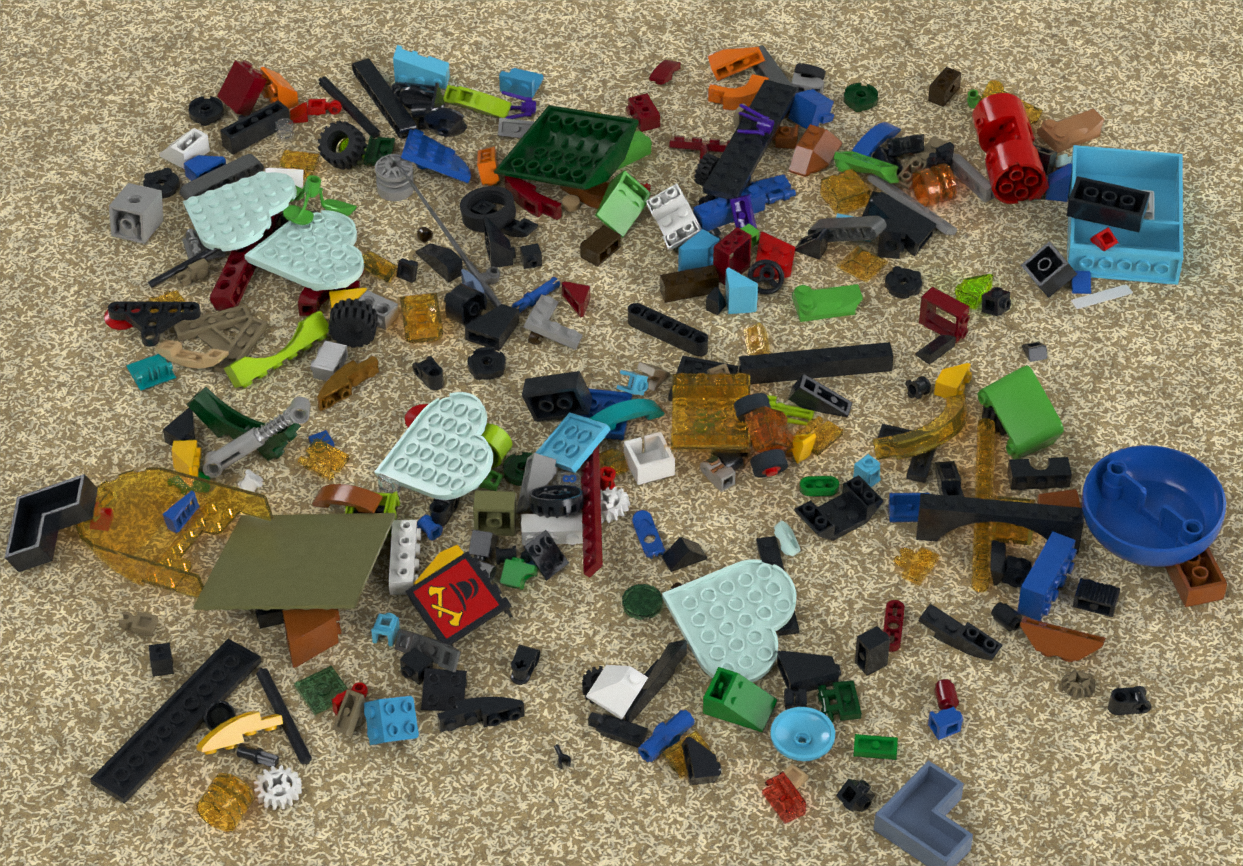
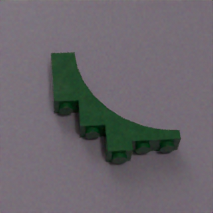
M207 387L197 392L186 404L218 438L225 434L234 440L254 427L261 428V425H265L263 422L251 419L234 410ZM297 423L286 426L281 432H277V434L269 437L265 444L257 448V450L267 461L274 457L278 459L284 454V448L288 442H291L298 435L296 431L301 426Z

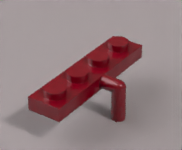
M675 135L674 138L670 139L669 148L700 150V159H703V155H706L707 151L724 152L730 140L720 142V139L710 138L709 141H705L701 137L685 139V136Z

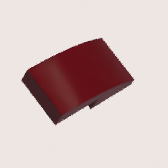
M665 59L653 70L649 81H654L658 85L666 84V82L672 80L674 72L681 69V62Z

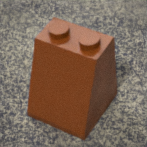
M338 609L283 610L286 639L293 668L300 666L339 643L338 635L342 633L340 622H337L340 621Z

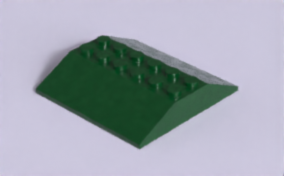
M548 105L494 170V173L576 189H589L607 182L625 160L639 123L638 119Z

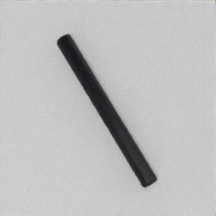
M326 76L319 78V85L334 100L339 101L342 108L371 137H379L380 130Z
M260 668L256 675L274 712L282 715L283 724L281 726L300 764L308 765L312 760V756L268 669Z

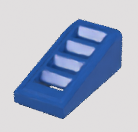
M190 491L162 514L167 528L176 534L199 508L194 491Z

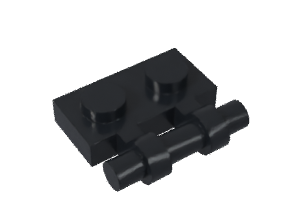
M951 142L936 148V153L929 154L926 161L928 167L925 170L927 183H932L935 177L939 178L951 171L955 146Z

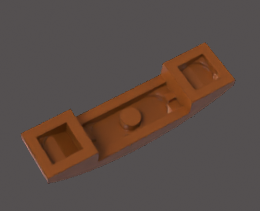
M330 484L320 488L312 505L322 508H329L330 504L355 507L358 512L374 514L383 497L373 491L357 486Z

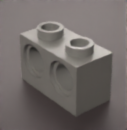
M368 290L359 298V301H366V304H371L372 308L377 311V327L387 330L399 317L398 304Z

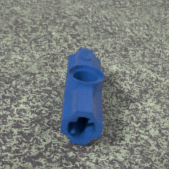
M680 710L667 723L661 722L658 724L652 736L638 747V753L646 762H653L667 748L669 750L673 749L680 741L681 736L694 725L695 719L691 716V713L687 710Z

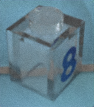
M570 471L556 472L557 480H553V485H568L581 489L580 471L575 473Z

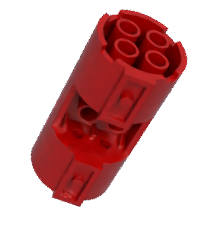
M996 93L982 99L973 110L972 121L979 145L987 154L985 167L994 196L1006 204H1019L1018 201L1027 199L1031 201L1034 198L1040 199L1049 188V184L1038 150L1033 145L1035 138L1023 102L1017 96L1009 93Z

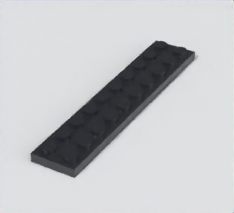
M764 80L749 108L774 120L772 132L770 134L765 133L764 136L737 133L738 129L759 130L756 128L757 122L743 117L706 181L703 193L729 200L741 196L794 101L795 95L798 93L797 87ZM748 111L746 112V114L759 118Z
M228 638L90 779L91 784L125 804L204 722L203 714L205 708L214 701H224L262 662L261 656Z

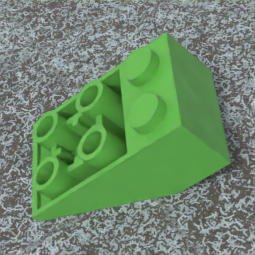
M624 170L610 181L595 216L610 229L621 234V238H623L646 206V201L649 199L651 192Z

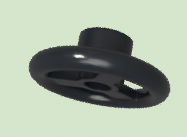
M764 259L755 262L750 267L748 278L756 283H769L773 288L762 289L758 287V293L770 295L780 290L783 286L784 272L776 262ZM765 265L761 268L759 276L753 278L756 268ZM773 268H775L779 274L778 283L773 279L775 275V271Z

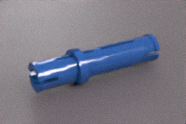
M552 277L531 293L527 292L524 294L522 299L512 304V307H519L520 314L529 306L533 307L541 295L546 296L556 288H559L560 282L558 281L553 284L557 278Z

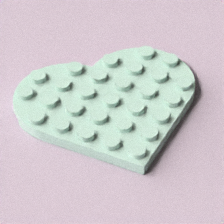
M261 171L254 176L242 178L231 184H225L218 189L206 191L199 196H192L183 201L201 243L211 250L217 248L222 251H231L246 247L262 238L264 231L271 226V216L289 206L290 200L296 197L297 189L294 180L287 174Z
M329 210L313 213L312 222L306 225H299L289 220L244 255L248 263L311 288L314 291L346 288L355 282L364 270L362 253L353 246L357 240L355 223L348 216Z
M454 392L449 393V397L441 400L437 398L420 412L375 470L376 476L439 500L455 499L476 490L491 471L493 463L492 449L486 439L481 436L485 431L487 412L480 399L470 393Z
M751 559L737 562L662 593V598L682 635L687 640V644L698 664L706 674L713 678L718 667L737 672L751 682H755L764 677L776 662L778 637L775 631L782 628L791 619L796 606V589L792 579L782 568L775 564L763 563L762 560Z

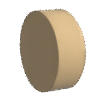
M575 195L565 196L562 199L563 209L569 212L578 210L580 208L579 197Z

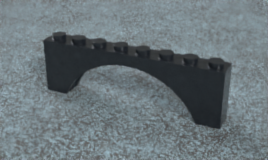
M921 493L916 540L937 542L946 533L964 525L980 522H1002L1030 529L1046 540L1049 539L1052 532L1075 540L1074 549H1077L1076 555H1078L1084 515L1080 507Z

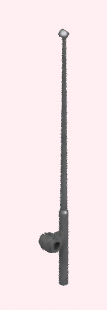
M395 155L392 161L398 165L466 264L467 269L480 282L495 308L501 305V302L488 286V284L493 285L499 281V269L497 267H490L486 272L479 273L398 162L399 156Z

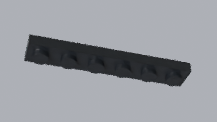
M776 536L756 538L760 560L770 565L775 564L784 570ZM795 610L787 624L777 630L778 636L799 634Z

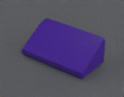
M750 194L730 199L735 227L742 228L747 224H751L757 229Z

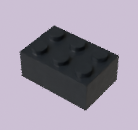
M580 371L525 379L522 397L535 422L565 418L569 412L579 416L589 415L593 397Z

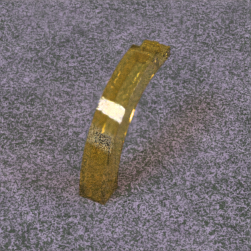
M966 395L946 397V406L941 414L920 428L894 436L873 439L876 460L896 457V460L913 457L935 449L951 440L962 430L968 420Z

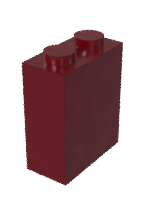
M235 60L217 97L236 114L248 116L251 114L267 79L262 76L263 73L254 69L250 62Z

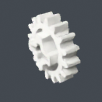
M609 487L606 488V491L600 490L601 523L604 520H607L608 523L613 519L617 521L618 516H624L623 511H628V506L630 505L627 492H624L622 488L617 490V487H614L612 490Z
M282 765L277 770L274 766H271V771L269 772L264 769V775H258V781L254 782L255 797H258L259 804L264 802L265 808L272 805L273 810L277 806L285 809V804L292 806V799L298 800V794L302 793L301 779L298 778V773H292L290 767L283 770Z

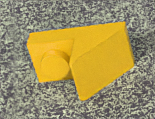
M816 434L787 436L775 445L777 449L787 451V453L792 452L798 464L810 456L816 440Z

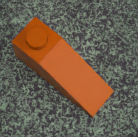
M759 47L723 49L708 56L711 69L717 81L765 61Z
M495 147L478 150L477 166L482 185H494L497 181H500V175L494 173V170L498 167Z

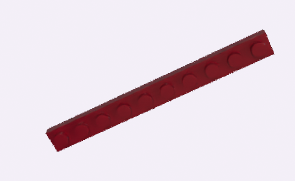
M599 445L580 468L581 489L583 490L584 498L582 508L584 575L589 578L603 566Z

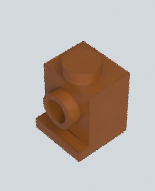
M795 125V127L779 126L772 138V141H776L775 148L795 149L798 141L799 125Z

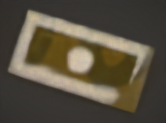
M370 250L363 254L364 269L390 283L397 273L398 266Z
M760 322L744 329L748 355L770 353L767 331Z

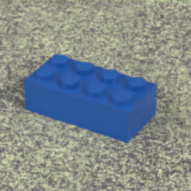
M1056 532L1051 533L1021 586L1017 610L1019 614L1041 621L1044 615L1047 616L1049 614L1051 601H1056L1059 587L1063 588L1065 585L1066 574H1071L1075 563L1072 561L1077 552V549H1074V539Z

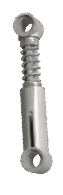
M305 397L294 398L291 405L287 407V410L283 411L282 415L279 414L278 417H274V420L261 425V428L254 427L217 451L208 452L204 457L203 473L210 478H216L221 475L222 470L264 445L265 441L272 437L273 434L281 432L282 429L293 423L303 424L308 421L311 407L309 400Z

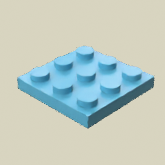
M569 412L536 453L556 459L555 467L575 473L611 429L607 424Z

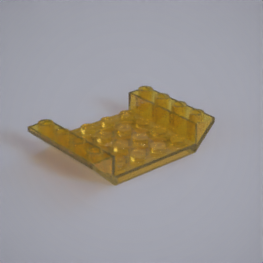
M673 374L671 452L750 453V421H739L734 409V403L738 399L750 395V374Z

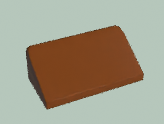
M1077 489L1038 495L1037 504L1081 508Z

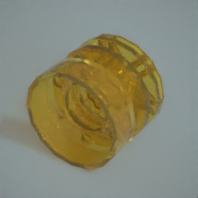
M219 773L208 786V790L204 792L197 802L196 811L210 826L230 832L237 827L243 818V814L246 813L253 803L254 793L240 778L228 773Z

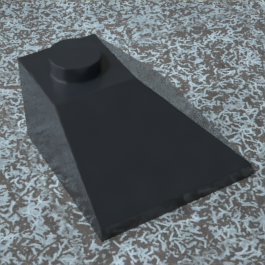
M484 217L485 246L491 268L513 265V258H516L515 248L511 247L509 239L488 217Z

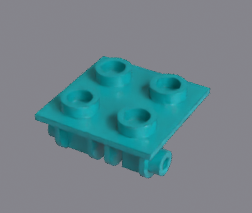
M160 354L126 365L140 391L176 378L172 371V363L167 362Z

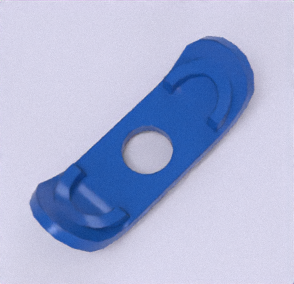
M646 510L635 512L632 522L646 558L653 559V556L663 555L666 550L651 514ZM652 535L655 537L652 543L644 541L647 536Z

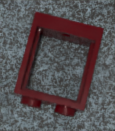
M738 227L719 241L713 250V265L718 273L719 282L725 286L726 269L728 267L736 270L739 274H743L750 268L752 235Z
M931 287L921 297L919 324L940 335L955 336V343H957L961 338L964 339L968 333L967 326L970 319V306ZM939 308L956 317V324L936 314V309Z

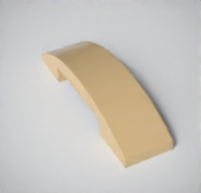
M164 340L155 347V351L167 360L189 368H208L218 364L229 355L228 351L213 348L206 354L182 349L181 342Z

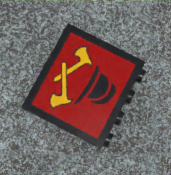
M468 551L405 591L411 603L437 640L454 647L453 643L503 611L510 618L513 617L509 610L512 606L508 599L500 596L502 592L497 584H491L490 581L492 579L488 572L480 569L482 566L476 556L472 558Z

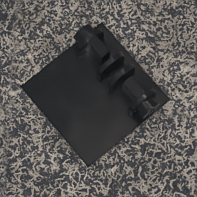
M924 134L889 139L887 141L889 156L898 157L906 153L917 154L924 151Z
M544 530L523 547L525 550L520 556V559H523L524 562L533 561L546 581L569 563L547 530Z
M425 668L421 710L448 711L456 709L455 701L465 699L467 671L456 670V672H452L447 669Z

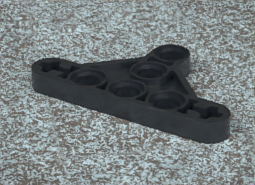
M117 301L108 305L109 317L113 320H126L141 332L142 343L147 347L157 345L160 334L180 321L196 320L201 315L200 305L196 302ZM134 309L140 310L139 312L135 313L131 312ZM152 309H158V310H159L158 312H155V313L150 312ZM171 309H177V310H178L177 312H174V313L168 312V311L171 310ZM151 322L157 323V324L154 325V326H149V325H148V324L151 323ZM147 336H155L153 339H146Z

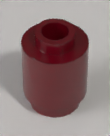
M949 679L939 680L934 688L939 709L956 708L959 705V699L955 685Z

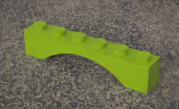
M321 310L298 322L292 339L277 354L266 358L243 357L223 369L235 388L242 386L244 389L253 383L252 379L256 377L260 379L267 375V370L270 368L274 370L282 366V361L286 358L289 361L298 356L297 352L299 350L305 351L313 346L312 342L315 340L320 342L327 338L329 324Z

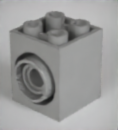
M128 183L109 205L111 236L145 244L164 220L162 190Z

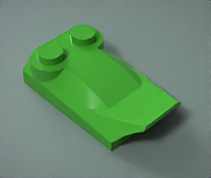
M854 151L835 152L834 161L838 171L848 173V171L873 173L888 183L899 182L897 177L898 166Z
M858 284L811 289L809 286L800 285L792 292V299L800 322L855 315L857 306L863 300Z

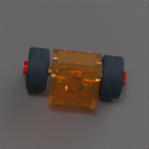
M764 393L751 394L738 399L734 403L737 419L741 422H746L754 451L759 453L750 460L755 477H771L783 472L788 468L785 452L794 448L792 443L793 436L788 429L786 415L782 411L772 409L768 396Z

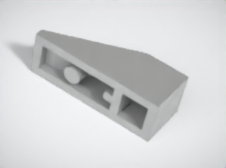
M533 453L527 458L516 510L517 514H521L530 506L529 492L532 489L547 486L551 479L555 477L557 467H555L556 459Z

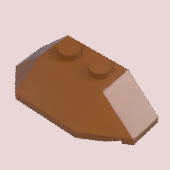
M810 124L796 145L789 172L807 177L810 173L818 172L828 167L834 159L835 152H838L841 148L842 141L833 132Z
M1023 617L1020 627L1036 651L1041 652L1042 655L1047 657H1053V655L1061 657L1066 662L1079 661L1102 648L1106 639L1102 636Z

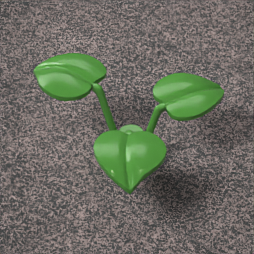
M310 175L307 177L303 189L296 186V197L290 200V202L294 200L299 201L306 194L303 207L289 205L283 210V216L287 220L299 225L311 223L314 214L305 209L309 197L314 198L318 193L321 206L325 210L349 216L356 210L357 206L334 199L324 200L323 188L320 187L321 179L318 176Z

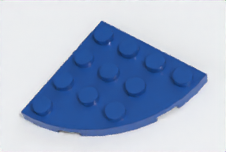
M418 129L409 130L401 155L402 159L469 183L471 178L470 169L455 154V150L445 147L434 139L423 135L424 133Z

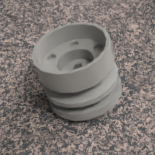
M399 154L381 157L375 165L377 193L381 198L388 201H402L411 196L414 191L398 165L392 161L395 155L399 156L398 162L414 183L412 162L402 159Z

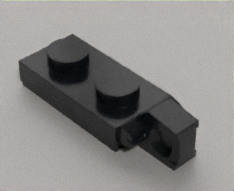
M591 712L588 717V725L596 728V731L601 736L636 748L642 745L648 734V728L611 715L603 714L602 716L601 714Z

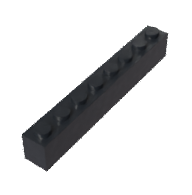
M890 342L739 356L738 374L742 386L798 380L803 374L815 379L892 371L894 355Z

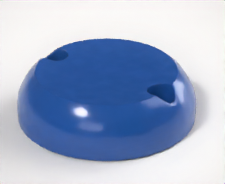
M1141 445L1112 452L1093 466L1084 483L1082 510L1085 522L1091 533L1109 552L1133 564L1165 567L1193 559L1215 541L1224 522L1226 498L1218 478L1196 458L1167 447Z

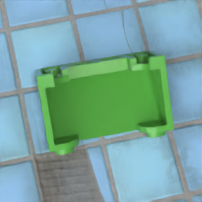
M1028 365L1013 371L979 390L977 393L981 405L987 408L993 407L1008 434L1009 439L1006 450L1013 459L1022 458L1053 445L1064 431L1058 414L1033 370Z

